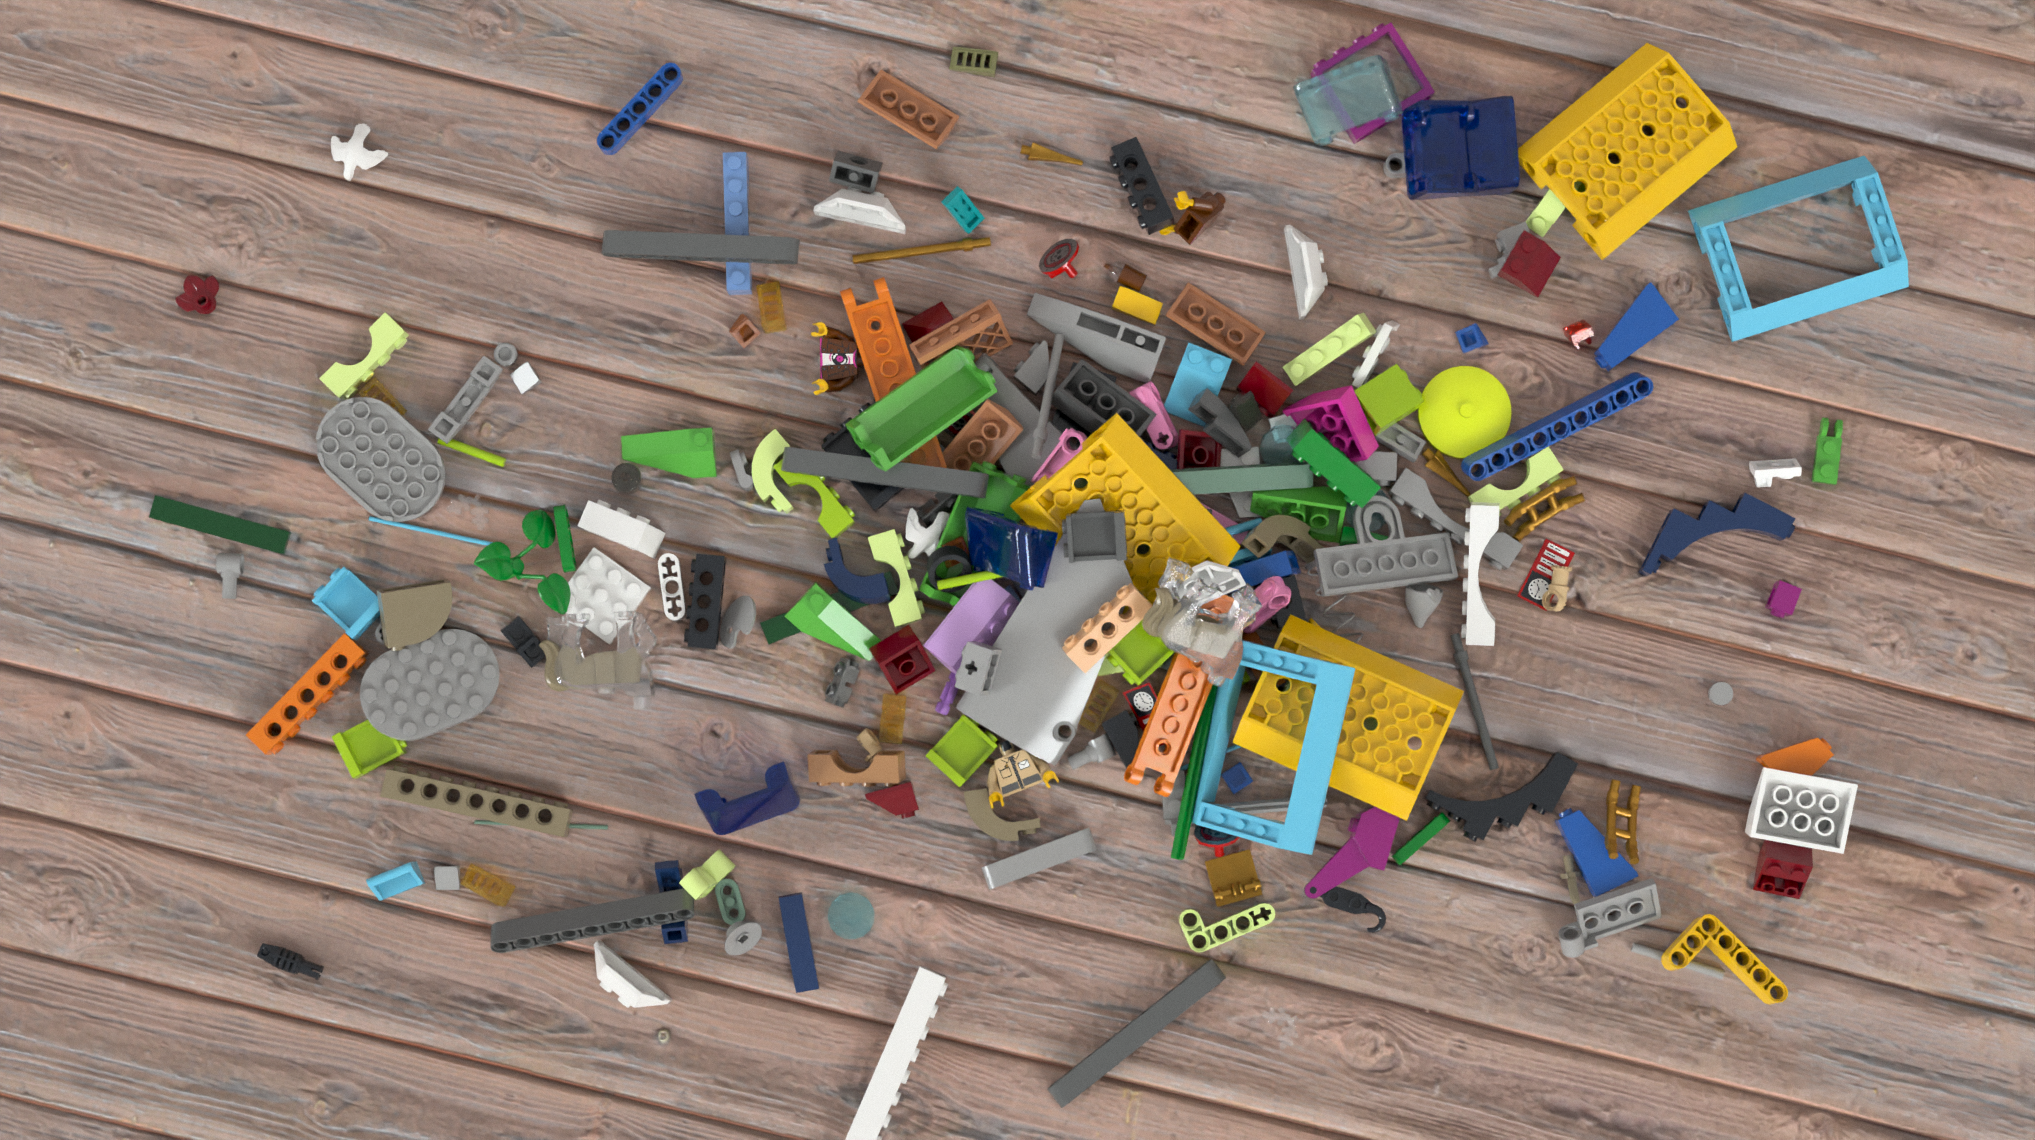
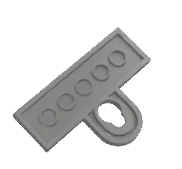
M1373 496L1363 508L1359 505L1356 507L1353 514V525L1357 544L1320 548L1313 551L1322 597L1455 580L1458 578L1449 532L1405 538L1399 510L1392 501L1382 496ZM1375 512L1382 514L1384 521L1387 522L1389 536L1386 540H1377L1370 534L1371 516Z

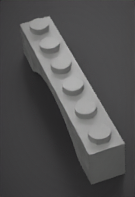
M1405 468L1388 492L1392 496L1390 499L1400 506L1405 504L1410 507V512L1420 519L1425 517L1431 521L1430 526L1440 532L1442 530L1451 534L1450 539L1461 545L1462 542L1465 544V531H1470V529L1461 526L1445 515L1433 500L1426 481ZM1504 532L1495 533L1486 545L1482 556L1490 560L1488 564L1499 571L1501 568L1506 570L1510 567L1523 544Z

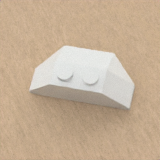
M848 187V190L841 189L814 206L813 211L817 216L901 234L906 232L905 224L888 198H884V194L879 192L865 194L861 193L862 190Z
M1286 225L1284 228L1299 320H1302L1324 292V286H1328L1326 272H1322L1321 269L1324 257L1322 249L1318 250L1316 242L1292 225Z
M1205 561L1163 580L1161 588L1167 587L1172 598L1176 599L1179 605L1183 603L1186 612L1239 589L1245 586L1246 583L1239 570Z
M601 940L595 942L597 978L601 981L599 985L609 993L613 990L620 996L618 1000L624 1006L629 1008L631 1005L633 1008L664 1005L672 1001L671 997Z

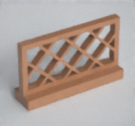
M991 299L911 343L909 346L921 369H924L931 364L925 362L934 358V362L947 352L946 350L955 345L961 347L970 346L969 350L974 353L976 347L983 348L979 354L974 355L975 363L983 353L992 356L1013 344L1005 328L999 311ZM996 323L993 329H987V327ZM983 334L990 335L986 342H980ZM975 335L973 341L966 340L969 337ZM996 336H1004L1005 339L993 343Z

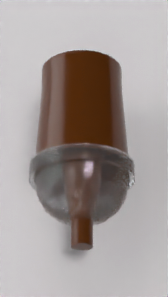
M1115 261L1111 265L1107 263L1104 265L1105 268L1109 269V277L1114 283H1120L1138 292L1141 290L1147 277L1146 274L1129 266L1125 261Z

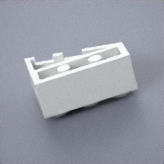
M588 500L578 527L655 559L666 533L649 525L650 520L637 515L635 519L630 517L631 512L618 507L615 511L610 509L611 504L598 500L597 503Z

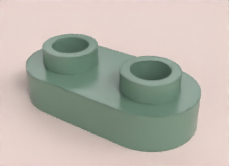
M732 879L721 880L715 887V894L723 920L730 925L743 921L746 916V910L738 884ZM725 886L732 888L730 895L724 893L723 889ZM733 908L737 909L739 913L736 918L730 915V911Z

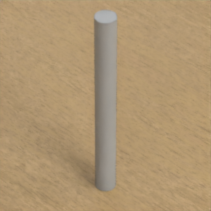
M1633 943L1631 947V952L1660 961L1664 953L1663 951ZM1672 954V962L1677 965L1679 963L1678 956ZM1693 960L1684 967L1719 979H1723L1725 970Z

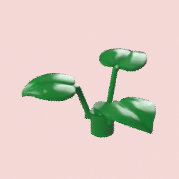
M541 509L531 511L525 515L522 521V529L525 536L533 541L531 545L517 556L510 558L511 552L507 545L502 542H493L481 550L474 561V565L480 567L491 577L499 581L509 580L514 577L518 580L522 578L543 580L537 586L539 596L551 609L560 614H565L568 610L571 596L570 587L565 578L556 573H552L548 577L545 575L522 574L524 563L521 558L533 549L536 544L544 549L550 547L556 536L555 526L550 516Z

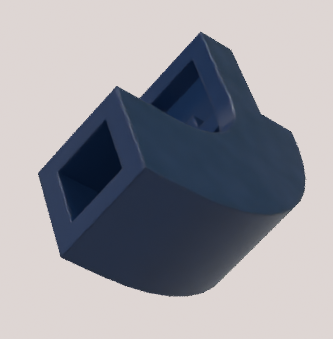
M838 539L828 540L829 548H826V554L830 563L824 564V567L832 584L842 595L852 601L863 604H878L891 601L884 573L866 577L852 574L845 568Z
M679 860L655 862L659 893L684 889L679 884L683 879ZM688 920L661 925L664 944L688 942Z

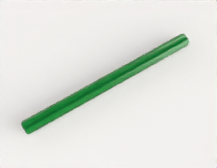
M1217 676L1195 729L1171 852V858L1183 860L1185 857L1219 683V677Z

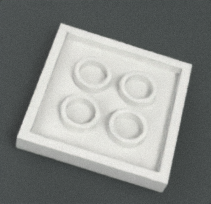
M594 547L568 582L571 596L566 614L611 645L651 590V587Z

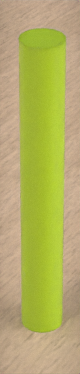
M438 438L437 443L501 467L505 465L506 458L454 439L446 444Z
M1006 567L953 577L937 581V586L939 590L991 580L1008 576V571Z

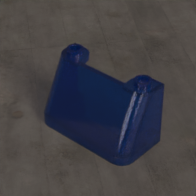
M1499 96L1451 103L1448 106L1449 108H1446V121L1450 122L1455 130L1457 171L1455 176L1451 177V189L1455 190V197L1511 194L1518 188L1520 182L1513 97Z
M1420 100L1404 109L1402 113V134L1407 195L1410 200L1471 196L1479 193L1480 179L1474 172H1469L1465 132V128L1471 124L1475 117L1472 101Z
M967 506L965 524L970 564L974 566L973 570L977 572L989 571L1019 582V587L1027 590H1033L1034 587L1044 588L1058 533L1003 517L1004 514L996 511Z
M783 761L767 769L765 773L767 788L727 802L726 797L721 798L719 793L712 789L695 793L698 806L712 831L718 835H727L795 810L799 806L800 795L788 762Z

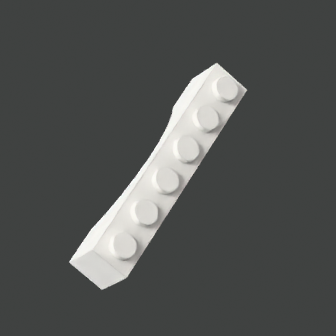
M1471 502V507L1466 508L1465 522H1470V531H1465V545L1469 546V555H1464V569H1468V578H1463V592H1468L1467 601H1463L1462 615H1467V622L1462 624L1461 638H1466V645L1494 646L1495 618L1488 610L1482 598L1478 569L1486 545L1499 528L1500 503Z

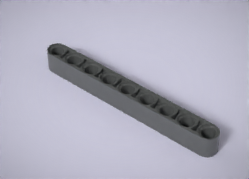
M605 230L601 254L615 258L795 265L798 264L800 240L791 237Z
M792 447L784 448L781 471L976 498H986L989 474L904 462H898L885 472L876 467L871 459L867 457Z
M685 889L496 922L491 925L490 948L496 953H506L685 921L693 918L695 915L694 898Z
M1213 959L1208 960L1054 1082L1047 1090L1060 1107L1063 1108L1226 978L1225 974Z

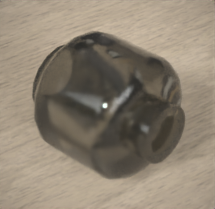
M621 463L613 470L611 481L619 492L633 494L642 486L643 475L634 464Z

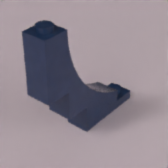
M1747 493L1739 496L1732 512L1710 500L1704 503L1697 519L1673 508L1669 510L1638 572L1645 576L1651 575L1652 572L1656 573L1662 562L1659 558L1671 561L1693 542L1720 532H1754L1769 536L1778 541L1784 540L1786 537L1790 538L1795 529L1793 523L1796 518Z

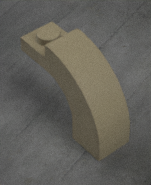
M1274 515L1266 518L1253 528L1242 541V544L1258 558L1269 551L1274 543L1283 544L1295 552L1307 564L1315 560L1313 552L1315 549L1324 548L1308 534L1310 526L1297 518L1287 515Z
M987 788L964 792L965 803L970 817L983 832L994 838L1005 841H1019L1018 831H1022L1023 835L1037 833L1036 828H1041L1039 818L1008 822L997 817L990 807Z

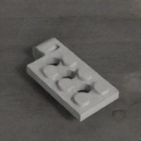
M1653 878L1574 904L1577 921L1561 927L1558 932L1562 953L1567 957H1578L1585 950L1597 947V939L1662 918L1656 883ZM1638 903V906L1630 908L1633 904ZM1616 910L1615 914L1608 915L1610 912ZM1593 918L1592 922L1586 923L1588 919Z

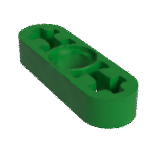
M566 504L554 506V518L564 573L576 571V559Z
M1443 812L1439 813L1391 857L1398 865H1401L1444 828L1450 820Z

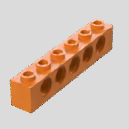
M344 633L257 722L246 736L265 755L277 754L285 746L283 742L289 736L291 738L294 737L301 730L300 724L305 719L308 721L318 712L316 708L322 702L325 704L333 697L334 689L338 685L342 687L351 678L349 674L355 668L358 670L366 663V657L369 653L356 640ZM344 655L347 658V664L344 668H339L337 660L340 656ZM328 672L331 680L327 685H323L321 683V676ZM309 689L314 692V698L311 702H307L304 698L305 692ZM295 706L298 714L294 719H290L288 710ZM276 723L281 726V732L278 736H274L271 731L272 726Z

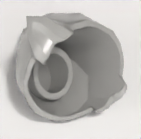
M1425 583L1406 586V606L1414 624L1418 628L1424 626L1427 618L1441 602L1443 597L1442 589Z

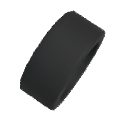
M944 546L938 548L930 555L926 568L930 583L936 589H938L937 581L949 579L939 577L936 574L937 566L943 561L957 560L962 563L963 570L956 577L972 574L973 570L969 556L963 549L956 546ZM967 584L942 589L940 591L952 593L961 590L962 588L967 586Z

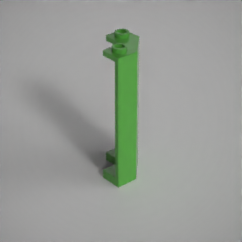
M956 345L845 424L861 450L865 449L869 452L870 459L876 467L886 472L998 392L994 385L996 381L992 374L976 367L974 363L975 357L968 348L965 349Z
M973 461L969 469L972 472L989 474L986 498L958 495L936 548L937 550L943 544L963 536L972 556L969 558L973 570L972 574L1000 568L1021 519L1010 505L1031 487L1025 483L1026 478L1017 474L1011 476L995 469L996 465L987 461H983L982 464ZM945 561L937 566L936 574L942 578H953L962 572L963 565L959 563L946 568ZM926 572L919 590L930 598L955 606L973 583L967 584V586L959 591L952 593L942 592L930 583L928 573Z

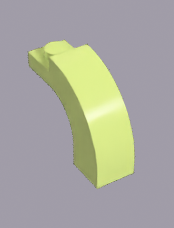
M1577 181L1574 183V187L1576 190L1579 188L1582 182ZM1550 188L1526 220L1528 228L1541 237H1544L1565 209L1563 203Z
M774 429L761 441L756 449L752 461V479L755 489L764 503L772 497L771 503L778 512L784 510L787 514L793 509V506L775 486L773 466L783 457L784 448L790 447V445Z

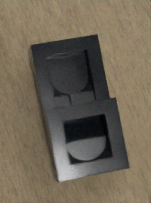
M519 615L500 630L531 668L545 657L544 651L539 646L541 641Z

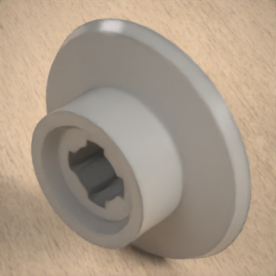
M744 921L732 924L726 932L725 951L729 955L735 956L744 954L752 949L761 937V926L754 922Z

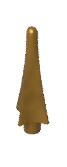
M1032 142L1031 146L1023 144L1021 146L1020 154L1029 155L1028 160L1083 165L1082 160L1060 154Z
M1429 448L1423 451L1422 455L1427 459L1424 466L1447 480L1465 496L1469 497L1471 495L1439 450L1435 453Z

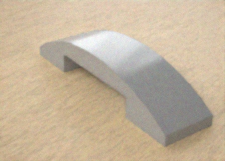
M483 356L470 373V378L445 411H441L428 431L448 444L478 409L503 369Z

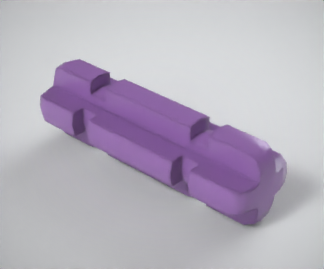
M953 672L950 673V681L946 682L940 696L941 702H938L935 707V711L943 715L948 714L951 708L949 704L953 703L959 689L955 687L956 674Z

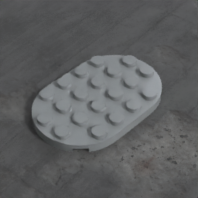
M370 397L351 398L335 405L322 419L316 435L319 462L324 471L368 512L383 520L403 522L421 517L438 502L446 480L442 456L436 446L391 405Z
M460 629L440 630L429 639L417 644L407 645L405 649L399 651L389 650L370 664L360 686V701L363 712L370 724L377 731L388 737L401 741H414L428 737L476 717L490 705L499 686L498 662L489 645L477 635Z

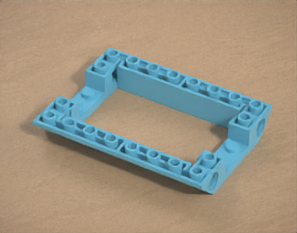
M1865 156L1688 210L1702 255L1706 253L1708 255L1721 294L1717 300L1731 342L1909 287L1908 260L1878 172ZM1851 184L1856 207L1862 205L1875 244V248L1871 252L1875 263H1878L1879 270L1752 309L1724 224Z
M1232 637L1227 646L1220 673L1192 823L1272 847L1312 855L1356 668ZM1246 666L1317 684L1285 822L1240 812L1226 805L1208 803L1215 802Z

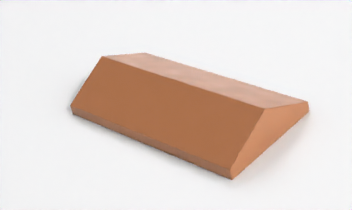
M883 70L879 71L858 99V103L935 149L947 139L960 117Z
M1189 282L1165 315L1243 366L1266 333Z
M987 399L942 452L947 468L969 471L973 461L980 464L983 461L994 464L1024 428L1009 410Z

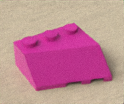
M1352 385L1313 393L1282 410L1287 417L1291 416L1297 426L1305 418L1311 423L1310 425L1317 433L1320 431L1332 443V446H1336L1350 458L1351 462L1367 460L1379 447Z

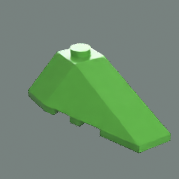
M1326 486L1253 491L1250 511L1265 518L1274 515H1287L1297 518L1311 527L1308 533L1312 538L1339 543L1347 501L1343 498L1346 494L1340 489L1336 492L1331 487Z
M817 582L785 614V617L801 632L867 661L873 658L869 648L882 641Z

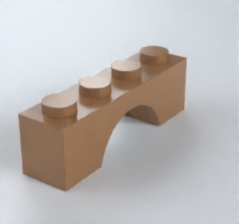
M814 750L808 754L809 782H817L818 786H828L831 783H839L840 786H852L854 783H862V786L865 787L875 786L876 783H884L886 787L899 785L898 783L906 779L905 751L882 750L875 755L869 767L860 769L845 763L840 757L838 750Z

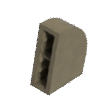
M447 579L377 590L384 645L388 649L391 648L392 651H399L405 649L407 645L425 641L437 633L446 622L451 610V582Z

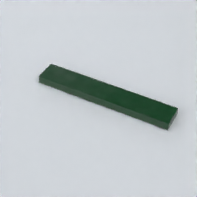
M157 495L154 497L149 518L283 555H285L291 535L289 531Z
M891 571L884 573L890 597L898 594L899 591ZM839 591L831 594L849 612L870 605L852 601ZM786 613L760 623L768 645L801 632L785 617Z

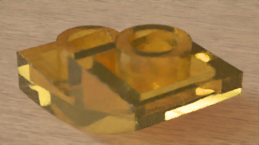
M883 694L879 742L902 744L907 695Z

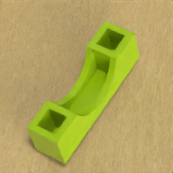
M783 459L773 466L789 487L807 485L820 494L822 511L817 521L832 539L840 536L855 523L852 519L855 514L847 505L842 507L837 501L840 498L833 487L827 489L823 484V481L826 480L824 477L781 471Z

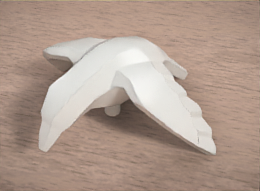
M367 124L356 125L353 136L348 143L340 142V138L337 136H332L331 138L333 160L344 162L343 174L347 181H351L356 166L366 170L377 165L388 156V152H385V150L368 151L363 147L364 139L370 132V127Z
M910 508L906 523V539L913 542L914 545L908 551L909 558L914 559L923 552L930 557L936 550L940 541L939 536L945 529L950 517L947 512H939L934 523L930 527L924 528L918 522L919 516L916 510Z

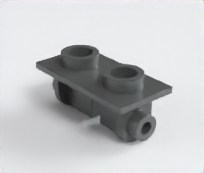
M938 492L934 496L939 502L935 504L932 499L928 500L918 508L920 511L917 512V515L927 527H930L939 512L949 513L953 510L958 495Z
M841 658L836 663L833 670V681L828 685L825 692L826 702L844 708L852 692V688L845 686L846 682L855 684L860 671L858 668L859 663L845 658Z

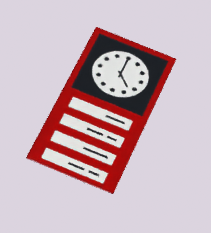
M1545 539L1517 596L1547 611L1543 607L1542 597L1548 591V586L1552 581L1553 570L1551 565L1568 567L1575 553Z
M1150 682L1123 692L1143 731L1157 699V695Z

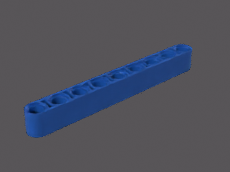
M1631 373L1467 456L1461 463V469L1464 474L1474 481H1481L1647 397L1653 391V382L1641 373ZM1642 380V386L1636 389L1637 383ZM1622 391L1621 397L1616 400V394ZM1601 401V407L1595 410L1596 404ZM1581 411L1580 418L1575 420L1576 413ZM1560 422L1559 429L1554 431L1555 424ZM1540 432L1538 440L1533 441L1534 435ZM1519 443L1518 450L1513 452V446ZM1499 453L1498 459L1492 462V457ZM1478 464V469L1471 473V468Z

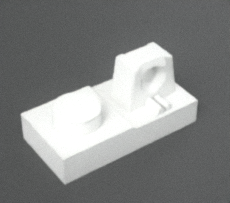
M1796 458L1749 461V470L1754 476L1757 488L1771 487L1772 478L1776 476L1782 479H1792L1794 476H1801L1802 467Z

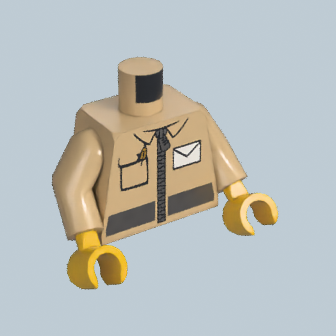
M1008 740L999 743L998 746L1003 757L994 760L995 764L990 767L987 779L990 807L994 808L993 803L995 801H1000L1003 807L1004 797L1042 782L1050 788L1049 780L1056 779L1058 783L1059 779L1046 761L1023 749L1016 752L1013 743Z

